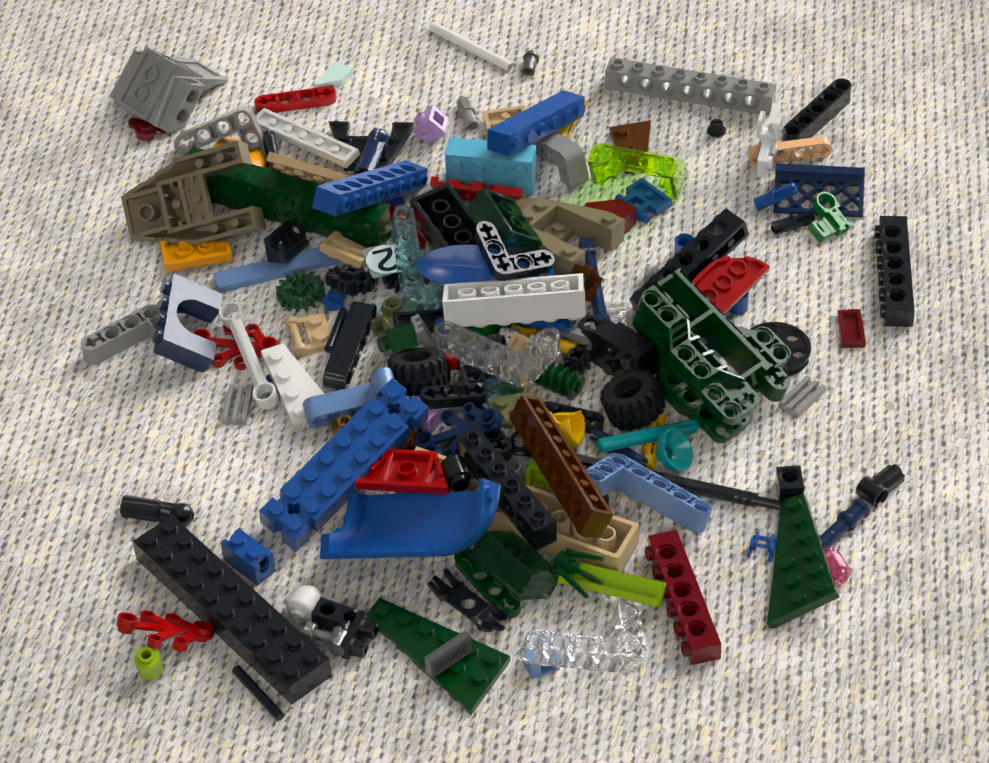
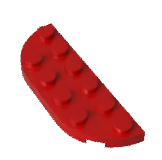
M730 256L710 263L692 282L725 315L769 272L770 266L761 260L749 256H744V258H730Z

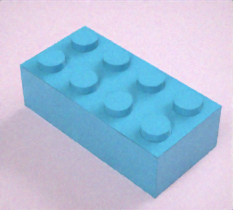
M449 137L445 152L446 183L449 179H457L468 186L469 183L478 182L485 184L486 188H490L491 185L521 188L524 194H533L537 179L536 145H529L510 156L487 150L486 140Z

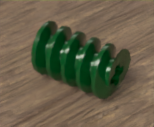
M542 356L533 370L532 380L537 386H542L544 389H550L551 392L558 393L562 397L566 396L569 400H574L582 391L585 378L583 376L579 378V371L577 370L571 374L570 367H566L563 370V364L558 363L555 367V360H550L547 363V357Z

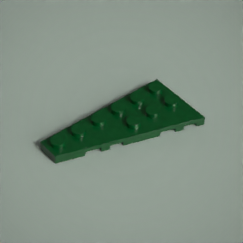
M804 492L781 502L767 625L770 629L777 628L840 598L808 499Z
M378 598L367 613L368 620L378 623V631L385 638L390 639L397 646V649L405 653L425 674V657L460 634L381 598ZM471 639L472 652L431 679L448 692L455 702H459L470 715L473 714L511 661L509 655Z

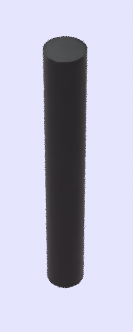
M341 308L338 312L324 348L327 353H332L348 313L346 308Z
M240 665L232 669V673L277 722L285 717V714Z

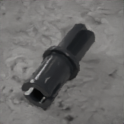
M811 211L796 216L790 214L787 218L771 221L770 224L772 226L770 227L774 235H778L791 230L795 232L797 228L808 226L816 219Z

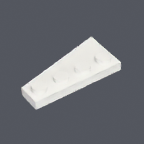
M284 344L261 350V356L293 428L297 429L308 425L302 405L303 401L309 397L324 394V392Z

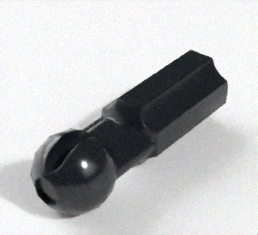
M124 495L120 504L121 517L163 522L173 515L184 526L189 525L194 519V511L186 503L176 504L157 499Z

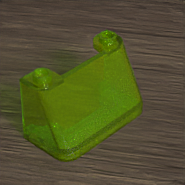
M597 144L591 149L588 158V165L594 185L604 186L608 179H618L620 170L660 177L659 187L664 188L667 191V196L672 200L678 201L687 170L685 161L680 157L612 144Z

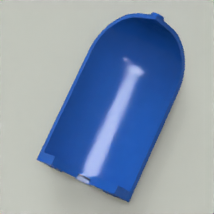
M479 478L478 491L448 492V495L428 493L367 495L360 492H349L347 510L342 519L345 524L341 528H336L332 533L321 534L320 559L445 557L463 552L477 543L493 522L499 505L501 485L484 478Z

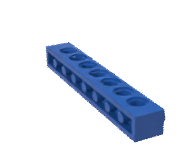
M405 160L318 185L312 208L336 217L422 190L428 181V168Z

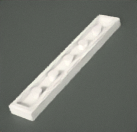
M263 108L256 115V119L263 132L268 131V134H270V131H273L275 137L344 168H347L360 155L357 148Z

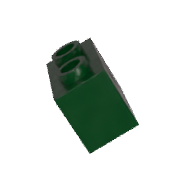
M413 323L385 330L379 334L380 339H377L380 353L384 352L385 357L419 346Z

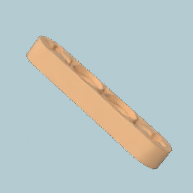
M824 136L777 142L776 152L783 150L784 153L779 156H771L773 157V164L782 161V163L798 161L801 158L805 160L827 157L832 152V146L829 139ZM755 145L747 151V157L752 166H757V155L759 156L761 145ZM798 148H805V150L801 153L795 152Z

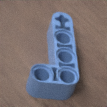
M387 367L378 368L372 372L371 383L305 399L302 405L308 426L318 428L330 425V422L337 421L340 416L345 419V415L353 417L372 397L376 400L379 399V390L391 378L394 379L392 370Z

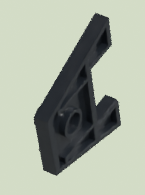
M328 121L332 137L357 148L361 155L368 141V136H349V121ZM414 122L392 123L391 136H389L388 144L383 149L377 168L393 164L411 135ZM360 155L347 168H344V171H354Z

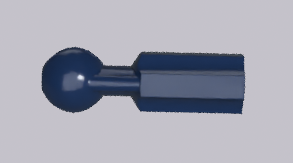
M374 128L369 132L368 141L358 159L354 175L377 169L383 149L389 141L388 133L384 129Z

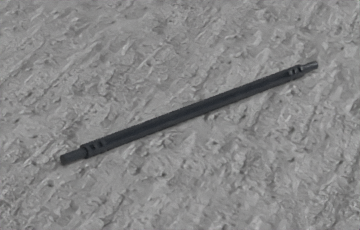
M513 440L512 449L526 446L522 441ZM529 450L513 453L515 455L532 458V455L529 452ZM576 453L585 469L602 460ZM651 470L695 495L754 508L761 506L779 511L782 501L758 496V493Z

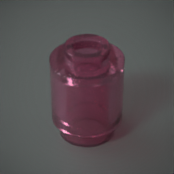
M833 547L825 548L835 584L845 583L851 575V568L840 551L835 550Z

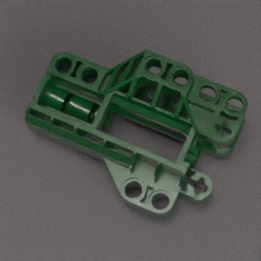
M679 268L672 275L669 274L657 282L656 286L653 285L642 293L632 320V326L638 333L656 343V352L659 354L656 379L661 392L667 402L679 414L683 416L689 415L692 419H696L700 427L716 443H726L748 427L751 419L750 414L754 412L759 403L758 392H761L772 402H778L784 398L790 381L788 382L787 374L783 370L791 353L789 348L772 330L767 327L751 330L735 326ZM704 338L740 376L731 373L728 370L729 366L727 364L723 365L714 355V351L709 350L700 339ZM743 400H751V401H752L751 403H750V402H746L745 404H743V406L741 405L742 402H743ZM700 411H708L712 418L704 419L701 417ZM722 427L726 429L728 435H719L716 432V428Z

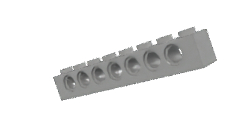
M610 57L605 69V89L754 114H760V111H765L766 116L770 115L772 104L776 101V84L613 57Z

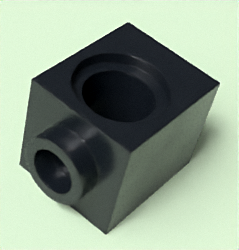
M801 465L776 467L775 485L779 501L783 502L804 492Z

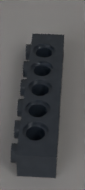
M727 208L716 215L713 221L700 230L697 236L684 245L672 259L668 260L656 274L652 275L640 289L633 293L629 300L634 311L636 312L642 293L653 285L656 286L657 282L669 274L672 275L678 268L692 281L710 263L726 257L749 236L745 221Z
M880 216L879 225H875L874 238H879V240H876L875 252L880 254V256H877L876 263L877 270H881V272H878V286H882V288H879V302H883V304H880V318L885 319V326L913 327L915 309L907 216Z
M475 428L456 437L457 455L464 458L469 472L478 483L479 478H484L501 485L498 507L532 548L537 551L556 542L557 521L481 431Z

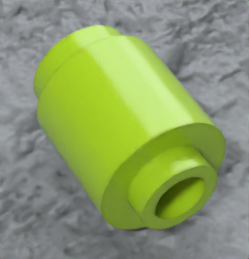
M143 646L136 651L134 661L139 675L145 680L158 678L164 669L158 649Z

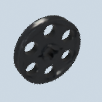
M765 322L751 328V330L759 327L769 328L789 348L791 354L786 364L788 367L783 370L787 377L799 373L806 367L810 360L811 342L801 329L784 322ZM789 336H794L798 340L789 341L786 338ZM800 352L803 353L805 356L795 357L793 354Z

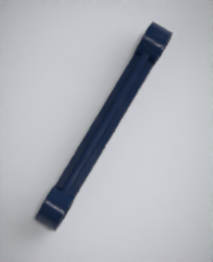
M593 237L580 238L579 248L586 251L585 264L598 270ZM600 284L591 300L593 315L610 320L609 313L607 314L602 285Z

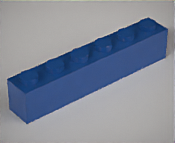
M563 90L489 128L487 150L510 156L584 117L585 96Z

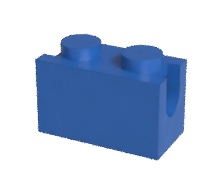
M240 528L234 531L229 541L227 539L221 541L223 560L257 586L276 572L273 553Z

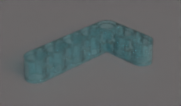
M399 205L395 208L391 219V231L403 309L406 312L443 309L444 284L425 285L424 276L417 270V262L421 256L414 211L408 205ZM402 237L409 239V241L403 240ZM405 257L410 258L412 261H407ZM407 278H413L415 281H410ZM432 297H437L441 301H436ZM410 298H415L419 302H413Z

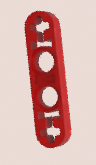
M325 86L261 95L254 100V105L257 113L263 108L278 113L329 106L337 101L336 90L333 87ZM310 98L308 101H302L301 99ZM282 101H290L289 103H286V104L280 103V102H282Z

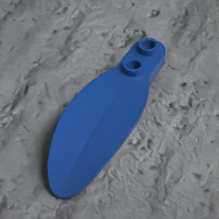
M454 245L435 249L423 255L417 262V270L422 276L440 284L496 280L491 275L478 245ZM488 248L490 253L499 254L497 249ZM517 262L520 268H528L526 263ZM552 268L547 272V275L555 276L554 269ZM538 274L522 278L541 277V275Z

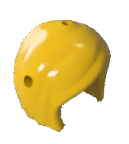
M549 411L573 449L579 447L583 442L585 434V418L582 411L555 414Z

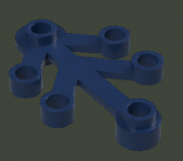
M467 402L461 409L462 413L468 419L475 417L478 420L468 422L456 416L452 410H445L440 416L441 421L446 426L454 425L456 428L436 435H432L427 430L421 431L415 437V445L422 448L430 442L439 444L454 439L450 446L443 450L441 455L446 457L457 455L456 437L475 428H478L485 436L487 432L493 431L500 426L502 414L492 408L481 410L472 402Z

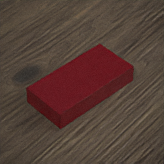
M861 309L837 310L842 348L866 347Z

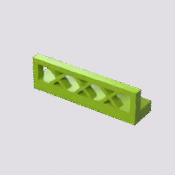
M581 562L579 568L602 580L603 584L598 585L577 573L569 575L584 590L661 608L667 584ZM559 575L557 583L571 586L562 576Z

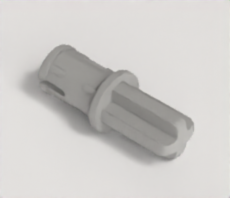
M460 96L456 103L459 108V117L463 119L466 130L478 129L479 124L475 117V109L471 106L468 97Z

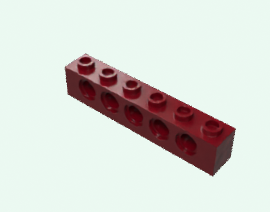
M672 530L649 535L648 546L644 548L647 561H652L653 563L651 568L654 580L659 579V581L667 583L663 599L666 598L667 600L666 611L668 617L673 618L675 621L673 623L675 636L677 638L681 637L682 642L680 645L683 657H688L691 665L721 659V641L678 531Z

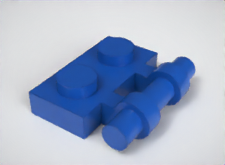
M644 178L626 187L625 197L621 194H617L615 199L636 207V220H641L646 224L651 220V216L647 213L651 212L657 216L672 206V199ZM637 202L640 206L637 207L634 203Z

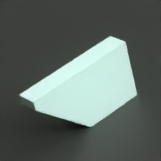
M335 62L314 83V88L343 85L353 75V68Z

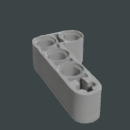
M240 107L181 132L174 140V148L177 152L186 154L192 147L201 148L238 133L241 142L247 143L248 149H255L263 140V132L252 109ZM245 113L249 117V122H241L238 115ZM224 121L228 123L229 130H221L219 122ZM199 130H207L210 137L203 139L199 134ZM247 134H256L258 141L250 142ZM194 137V140L190 141L187 146L180 143L182 139L187 141Z
M554 132L531 144L536 145V154L558 167L561 182L569 187L567 188L568 190L589 180L584 152L575 142Z
M154 304L146 305L83 338L81 348L84 361L87 364L96 365L149 337L153 339L154 333L157 330L155 321L160 313L158 306Z

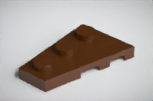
M651 120L609 127L610 136L625 174L642 172L647 169Z

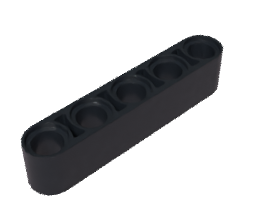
M844 78L834 80L783 127L782 142L812 138L850 103L851 82Z
M352 302L324 371V387L341 390L347 389L346 386L350 384L355 372L353 369L357 367L361 357L359 353L360 351L363 352L367 342L366 336L371 332L372 320L377 315V306L375 304Z

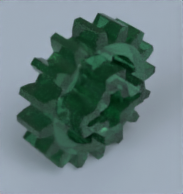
M302 270L301 274L293 271L292 276L286 274V280H279L280 286H276V297L281 307H287V311H291L294 308L296 313L300 309H304L307 312L310 306L316 308V302L322 303V297L326 295L324 281L321 280L320 275L315 276L314 271L309 272V274H306L305 270Z

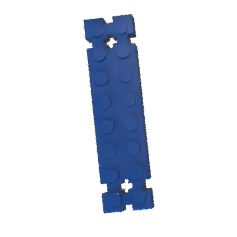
M391 378L379 390V399L376 400L372 397L279 490L280 498L276 500L272 497L259 510L260 523L273 534L280 531L282 541L297 552L310 540L309 531L313 529L317 532L348 501L349 492H357L359 490L355 484L356 480L359 477L364 479L370 473V467L375 462L381 460L382 456L389 449H400L409 439L410 429L416 432L428 420L429 407L416 396L409 399L407 397V389Z

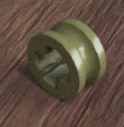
M382 316L376 317L371 325L372 332L377 337L385 330L394 328L393 320Z

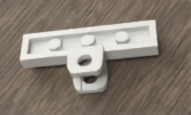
M772 104L768 120H765V111H760L757 138H762L763 141L757 159V177L765 178L767 170L772 169L773 157L771 155L776 154L777 142L775 140L779 141L785 117V114L781 113V104Z

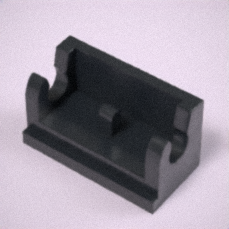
M286 220L264 239L268 262L287 264L309 245V240L306 238L305 228L302 224L298 225L299 233H296L292 221Z

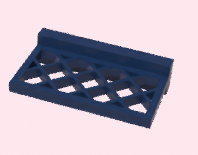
M776 164L775 190L781 188L779 183H795L798 192L803 197L797 201L792 197L786 198L792 205L789 207H778L775 204L773 213L799 215L811 211L814 215L819 216L813 207L804 208L801 204L806 200L813 204L814 198L812 196L817 192H827L824 187L828 185L837 188L831 193L833 196L836 197L842 193L848 198L842 203L838 201L841 205L839 210L844 217L863 218L865 168ZM805 184L812 185L814 189L807 193L802 186ZM848 187H859V191L853 195L846 189ZM821 200L820 203L823 206L827 201ZM853 202L858 207V211L848 210L845 206Z

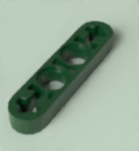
M468 548L454 555L456 568L489 604L492 603L499 611L508 613L510 615L508 619L515 618L520 614V599L474 550ZM479 572L487 575L483 579H476L474 577ZM492 588H498L501 590V592L497 595H492L488 593V591ZM505 602H506L509 606H513V605H514V608H512V609H511L510 607H506V608H505Z

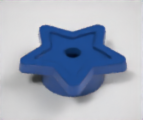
M330 289L327 295L318 298V302L324 304L326 312L337 311L345 308L343 301L347 298V294L336 293L333 289Z

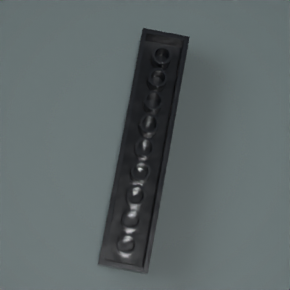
M173 515L133 540L136 560L200 620L210 623L213 626V632L291 705L332 677L330 658Z

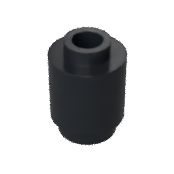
M460 455L447 456L441 463L447 485L456 492L467 489L470 486L471 476L464 458Z

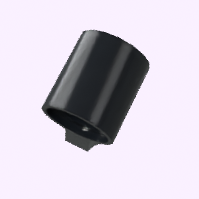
M896 464L888 465L872 478L869 476L864 477L858 483L855 493L877 508L878 503L885 502L888 493L904 482L905 475Z

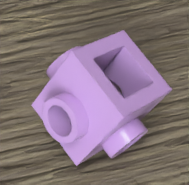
M432 105L424 112L421 111L415 116L412 132L426 143H430L434 139L438 140L445 132L448 117Z

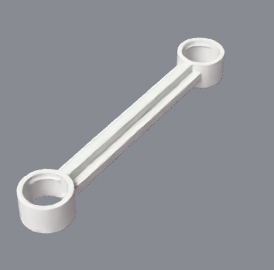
M234 301L227 302L219 310L221 320L226 327L231 329L255 387L252 395L257 406L261 409H270L278 403L279 395L275 386L268 382L244 327L245 314L240 304ZM238 312L235 316L226 318L228 314ZM272 392L268 398L259 399L264 393Z

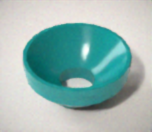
M674 427L663 431L658 438L657 451L655 452L658 461H661L667 469L673 472L686 470L691 465L693 457L692 446L688 437L682 430Z

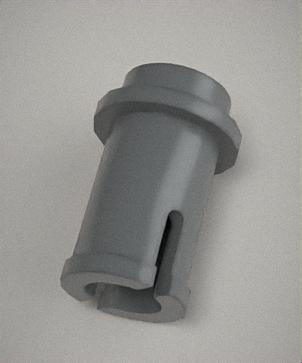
M529 50L523 55L524 64L521 69L523 75H534L536 64H538L540 59L536 51Z

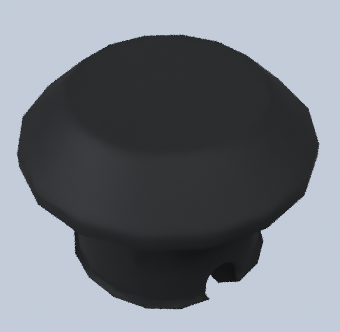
M720 119L712 120L707 128V133L712 137L723 136L726 133L723 121Z

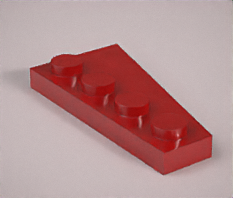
M431 176L430 185L432 189L447 184L446 182H439V177ZM449 179L447 181L462 200L472 201L474 197L482 198L484 202H495V199L510 202L514 199H522L524 196L521 188L491 185L490 188H486L485 184L478 182L469 183L468 186L457 179Z

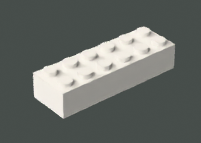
M583 273L518 278L506 281L493 280L444 284L442 303L445 328L459 330L466 326L483 328L491 324L507 326L516 322L531 324L534 321L542 320L545 322H555L558 319L578 320L581 317H585Z

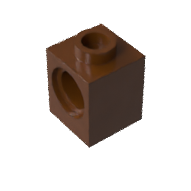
M575 263L570 274L583 273V279H585V301L591 302L603 278L596 274L598 271L596 268L585 264L583 267Z

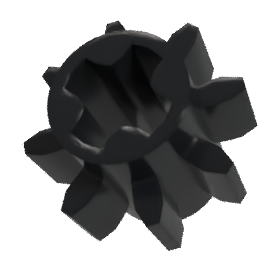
M570 348L568 354H563V370L566 367H570L571 374L577 370L579 375H584L586 369L591 370L590 353H586L583 348Z

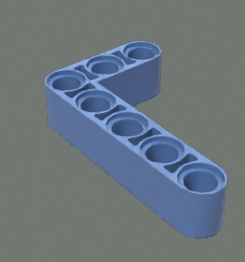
M612 453L586 469L602 497L617 488L688 530L697 533L704 532L712 512V506L709 503L627 456Z

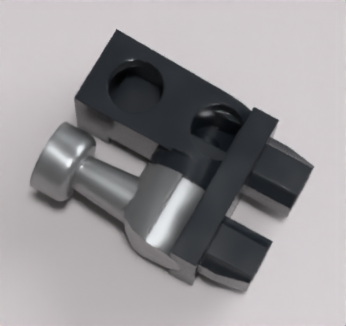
M320 597L311 613L312 622L308 621L302 631V634L311 642L317 640L327 644L332 655L342 656V659L349 660L351 655L360 658L365 657L369 644L367 641L361 640V637L375 639L378 633V623L368 620L366 611H357L349 606Z

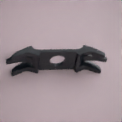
M446 568L444 570V575L452 587L448 586L436 575L432 577L435 584L432 581L427 583L441 602L445 601L471 620L479 630L492 632L494 630L504 631L506 629L505 626L495 620L505 621L510 615L499 611L492 603L488 604L465 587L464 582L457 580L449 569ZM467 599L476 602V605L470 609L464 608L461 604Z

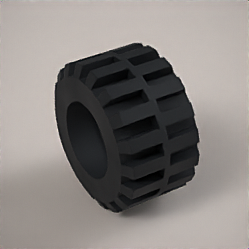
M425 347L411 348L400 351L390 356L387 360L388 368L392 370L394 379L407 389V396H419L421 390L427 386L448 385L449 383L446 354L441 350Z
M638 369L637 371L629 370L626 373L622 372L610 379L611 381L607 382L604 385L605 388L601 390L600 401L609 422L618 430L623 431L626 429L627 431H632L633 429H642L644 426L651 425V422L656 421L659 418L658 416L664 412L663 408L666 405L664 396L656 377L649 371Z

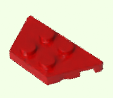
M389 449L382 456L381 460L375 462L370 467V473L364 479L359 477L355 482L359 490L448 495V488L437 451Z

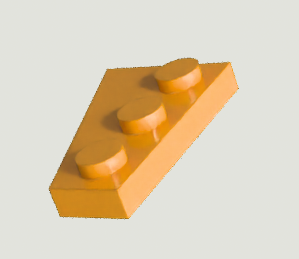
M160 241L166 272H178L183 269L201 268L205 265L223 264L227 261H233L229 241H211L198 245H190L187 241H179V245H168L167 241Z

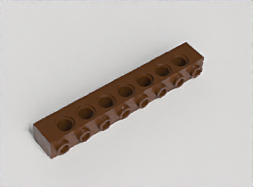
M521 394L509 416L515 430L528 448L532 458L537 463L541 473L546 478L550 488L576 528L577 533L585 538L594 537L601 539L614 514L543 400Z

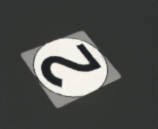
M399 240L361 250L373 278L412 269Z

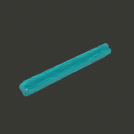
M690 419L600 438L598 443H596V448H598L600 453L655 442L658 441L663 431L673 427L682 430L686 435L697 433L700 425L696 419Z

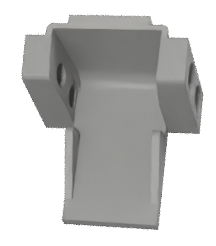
M145 46L144 50H133L109 97L122 107L165 132H175L185 127L203 91L218 84H226L229 79L196 59L172 58Z

